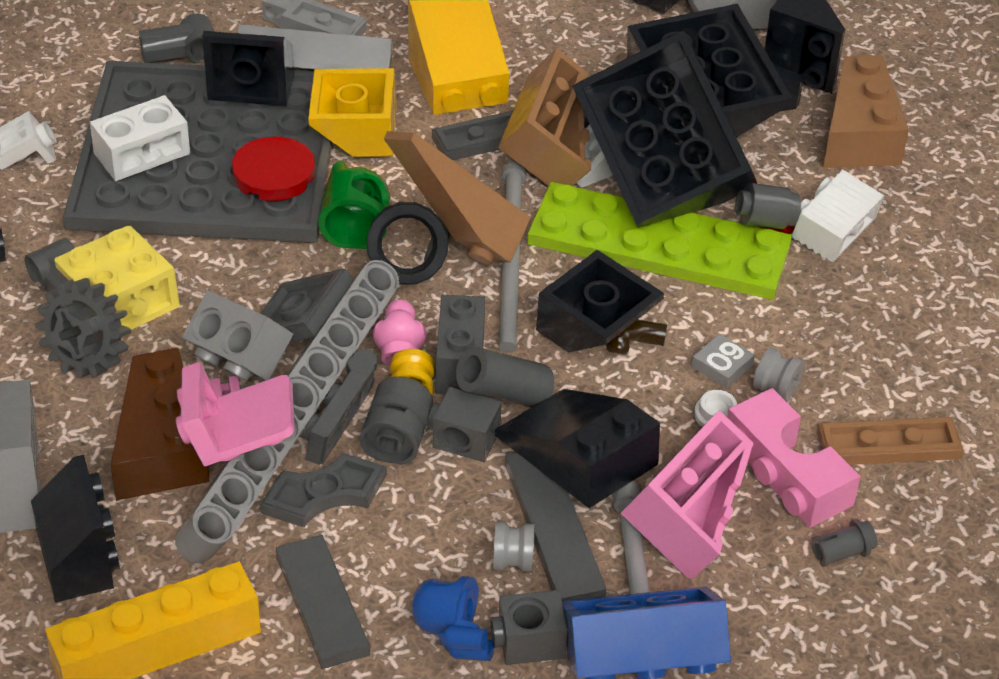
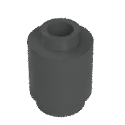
M748 183L744 190L738 192L735 201V212L737 215H740L744 225L785 229L786 226L796 225L801 211L800 195L791 192L790 188Z

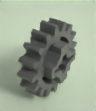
M83 278L75 282L72 279L57 285L56 289L48 291L45 294L48 302L39 305L37 308L45 316V319L35 323V328L45 331L46 337L39 341L40 346L49 345L52 349L48 360L52 362L56 359H61V371L67 373L75 368L77 378H82L89 374L95 377L119 364L121 360L118 354L127 351L129 348L121 340V337L131 333V328L121 325L120 319L127 315V311H117L114 307L118 296L114 294L105 297V284L99 283L91 286L89 278Z

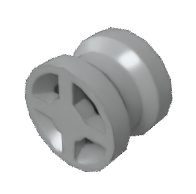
M772 347L768 348L757 367L753 388L760 391L773 388L788 402L800 384L805 369V361L796 357L787 359L782 356L781 351Z
M495 522L493 570L503 571L507 566H515L522 572H532L535 524L524 523L520 528L509 527L506 522Z

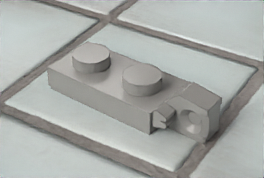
M262 0V19L274 23L280 28L362 36L366 31L365 18L314 0Z

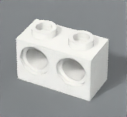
M165 95L90 121L94 154L115 181L190 154L187 121Z

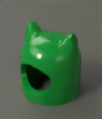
M340 160L333 164L323 192L318 218L319 229L324 238L340 248L367 249V233L373 219L384 208L391 206V195L386 181L375 171L363 167L348 168ZM387 228L385 229L382 239L386 234Z

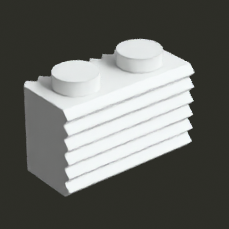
M842 169L833 180L829 177L823 180L815 193L814 200L810 201L806 198L801 202L800 216L792 237L794 241L799 240L801 245L806 244L808 249H813L815 254L820 253L821 257L834 262L876 218L885 195Z

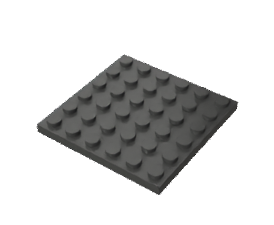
M107 61L90 121L165 95L187 121L190 154L115 181L94 154L89 122L63 215L65 230L112 232L125 226H131L136 232L144 234L317 242L319 235L318 218L327 182L333 142L309 126L308 117L314 71L294 70V79L287 106L208 100L205 66ZM280 136L294 139L306 145L314 155L315 178L313 182L310 181L307 184V189L300 195L287 200L264 201L259 199L258 194L249 192V196L244 194L235 185L232 159L237 150L246 143L262 137Z

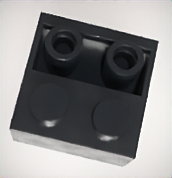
M777 0L770 9L764 49L773 65L804 76L803 84L811 88L832 94L836 86L846 29L827 0Z
M84 455L73 457L31 500L36 531L55 603L114 589L111 571L120 569L114 540L106 541L108 538L115 537L109 508H104L103 504L98 505L97 503L105 501L98 472L89 474Z

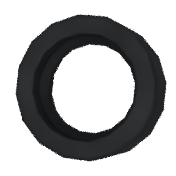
M398 202L384 208L373 219L367 233V254L370 261L381 260L390 264L399 276V285H414L430 279L442 267L448 253V235L441 219L430 208L416 202ZM401 218H414L421 221L429 229L433 238V248L429 257L423 264L414 268H400L393 265L385 257L382 250V237L385 229L392 222Z

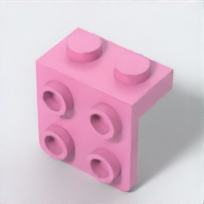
M200 362L182 368V388L177 389L181 416L176 417V424L181 439L185 444L192 443L204 467L220 461L233 460L240 454L266 445L273 446L279 444L294 433L293 385L287 375H280L218 397Z

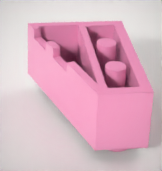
M719 410L621 512L682 574L690 579L697 576L721 552L723 542L720 541L725 524L731 519L734 509L731 507L735 491L741 486L753 442Z

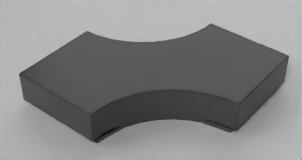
M342 453L332 464L316 471L297 473L283 470L260 504L261 514L304 528L312 518L330 508L339 506L368 508L387 476V467Z

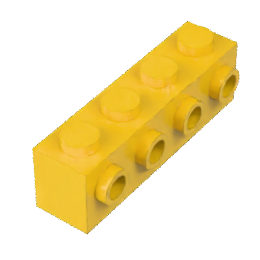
M240 561L224 567H216L201 575L175 584L164 585L152 592L128 600L117 601L108 607L79 617L68 618L59 624L45 628L51 663L58 679H133L261 633L258 596Z

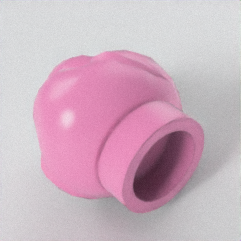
M398 299L392 301L386 308L385 319L380 320L373 329V340L381 350L382 362L390 365L392 357L400 350H420L426 341V329L420 321L415 320V309L406 300Z

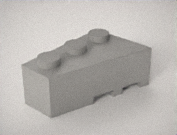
M30 379L0 383V533L36 528L31 500L41 491V482L37 480L39 454L36 415Z

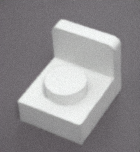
M28 111L1 126L0 169L3 170L16 162L24 160L35 151L47 163L56 161L53 145L57 141L49 125L46 122L39 123Z

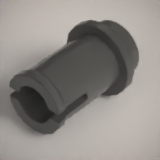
M858 519L851 520L848 527L812 538V549L817 559L823 558L820 560L822 567L860 554L862 557L869 556L871 549L876 548L878 545L877 536L869 521L860 522Z

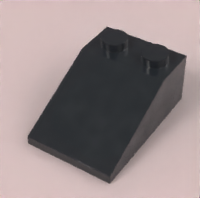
M562 389L495 429V436L588 508L593 507L628 483L653 469L659 462L660 422L628 399Z

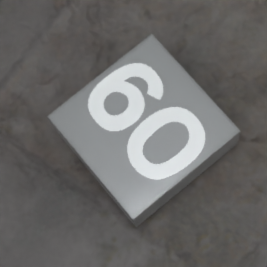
M719 333L693 356L692 368L723 387L728 388L754 365L755 354Z

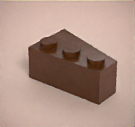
M178 347L132 357L111 460L116 501L210 482L208 466L204 467L192 443L185 444L176 424V417L181 416L177 389L182 388V368L184 367Z

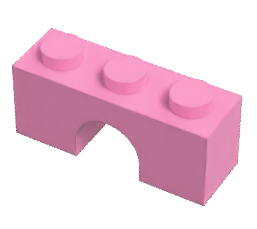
M773 388L728 409L727 418L753 442L748 463L753 468L756 478L763 485H770L782 498L786 510L791 515H798L811 528L854 506L861 476L831 446L813 454H802L791 450L790 448L796 446L801 416Z

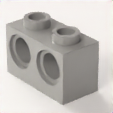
M207 290L181 338L196 346L197 348L193 355L205 362L218 367L222 360L226 362L223 369L245 381H248L251 374L266 381L270 379L293 333L269 317Z

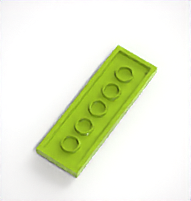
M551 182L528 232L527 244L581 257H588L594 251L599 250L625 267L774 300L791 246L792 234L744 225L731 220H723L693 212L638 228L623 197Z

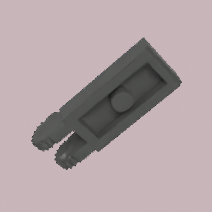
M360 348L348 359L346 364L348 374L344 378L341 385L335 383L331 387L324 403L325 410L321 416L315 413L306 426L303 436L304 439L308 440L305 460L318 465L323 464L374 385V371H376L379 361L375 352L373 353L366 348Z

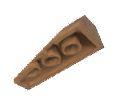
M387 131L384 138L385 142L453 238L469 249L468 256L486 265H491L492 261L511 263L531 217L416 133Z

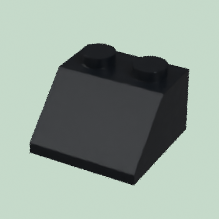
M203 31L202 39L208 100L287 106L294 79L293 45L285 37Z
M596 250L539 292L536 331L569 353L606 345L664 299V292L599 250Z

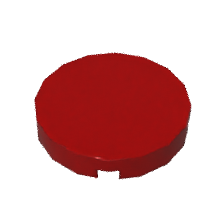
M275 136L262 137L250 141L237 150L232 159L235 185L248 196L249 192L258 194L259 199L264 201H281L298 196L307 189V184L310 181L313 182L315 178L313 153L306 145L291 138Z

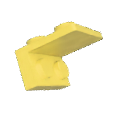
M131 226L114 230L101 238L76 247L55 258L56 268L68 280L73 279L75 282L83 278H89L91 286L99 283L105 284V297L116 294L118 300L114 307L117 311H127V315L120 319L121 325L127 326L131 330L180 307L174 267Z

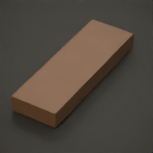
M953 417L819 423L817 429L821 449L823 450L831 446L849 465L962 459L964 451Z

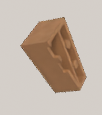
M557 48L528 74L498 148L549 186L551 182L573 186L591 171V160L585 158V144L590 140V131L584 128L585 113L572 85L588 78L587 71Z
M883 55L844 56L823 168L902 165L909 129Z

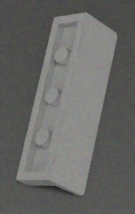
M240 24L238 26V33L285 37L293 45V64L295 70L391 68L393 39Z

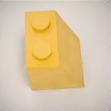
M408 0V60L432 114L454 113L460 110L507 103L510 73L489 1Z

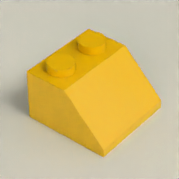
M394 68L314 69L308 117L309 126L352 157L393 156V151L384 138L387 131L395 132L397 100Z

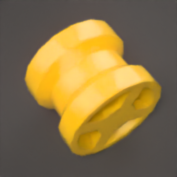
M405 349L394 354L390 363L391 377H406L415 380L426 387L429 393L433 395L432 378L435 374V361L432 356L419 349Z

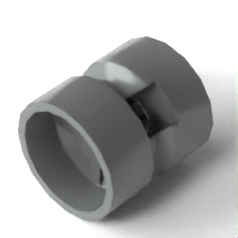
M391 377L384 379L378 384L359 437L361 447L369 456L377 461L399 465L409 463L416 458L433 406L432 395L427 388L419 382L406 377Z

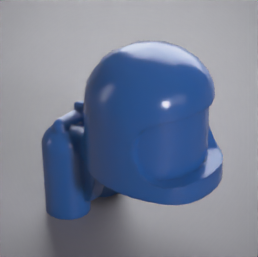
M462 576L456 582L439 581L435 578L423 581L417 587L412 599L411 612L417 626L425 633L438 635L440 645L444 646L447 652L455 659L491 661L494 653L493 641L488 640L486 629H481L477 624L473 623L479 595L476 579L474 577Z

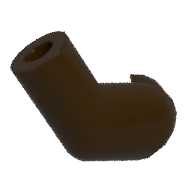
M638 319L608 342L606 349L611 353L626 355L630 349V341L664 346L667 324Z

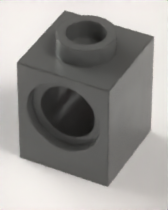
M449 387L441 404L435 402L429 414L427 426L428 429L433 430V448L485 463L497 439L495 429L501 426L502 401Z
M559 590L500 596L499 616L491 617L490 626L494 648H503L506 665L566 659L568 628Z

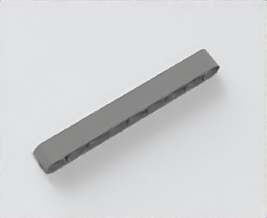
M381 260L369 261L353 279V282L316 336L311 338L286 374L293 385L294 433L279 444L273 446L266 445L251 450L224 463L176 534L175 545L184 559L200 564L210 560L236 531L345 368L350 356L355 353L397 290L399 276L390 264ZM224 496L227 497V498L231 501V503L228 502V501L224 498ZM200 529L205 531L208 534L209 538L204 536L200 532Z

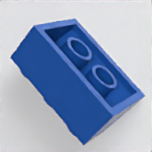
M707 586L562 601L568 628L567 652L572 672L577 678L616 679L615 674L635 672L638 679H656L666 676V669L686 667L687 673L703 674L716 671L717 664L731 662L726 600Z

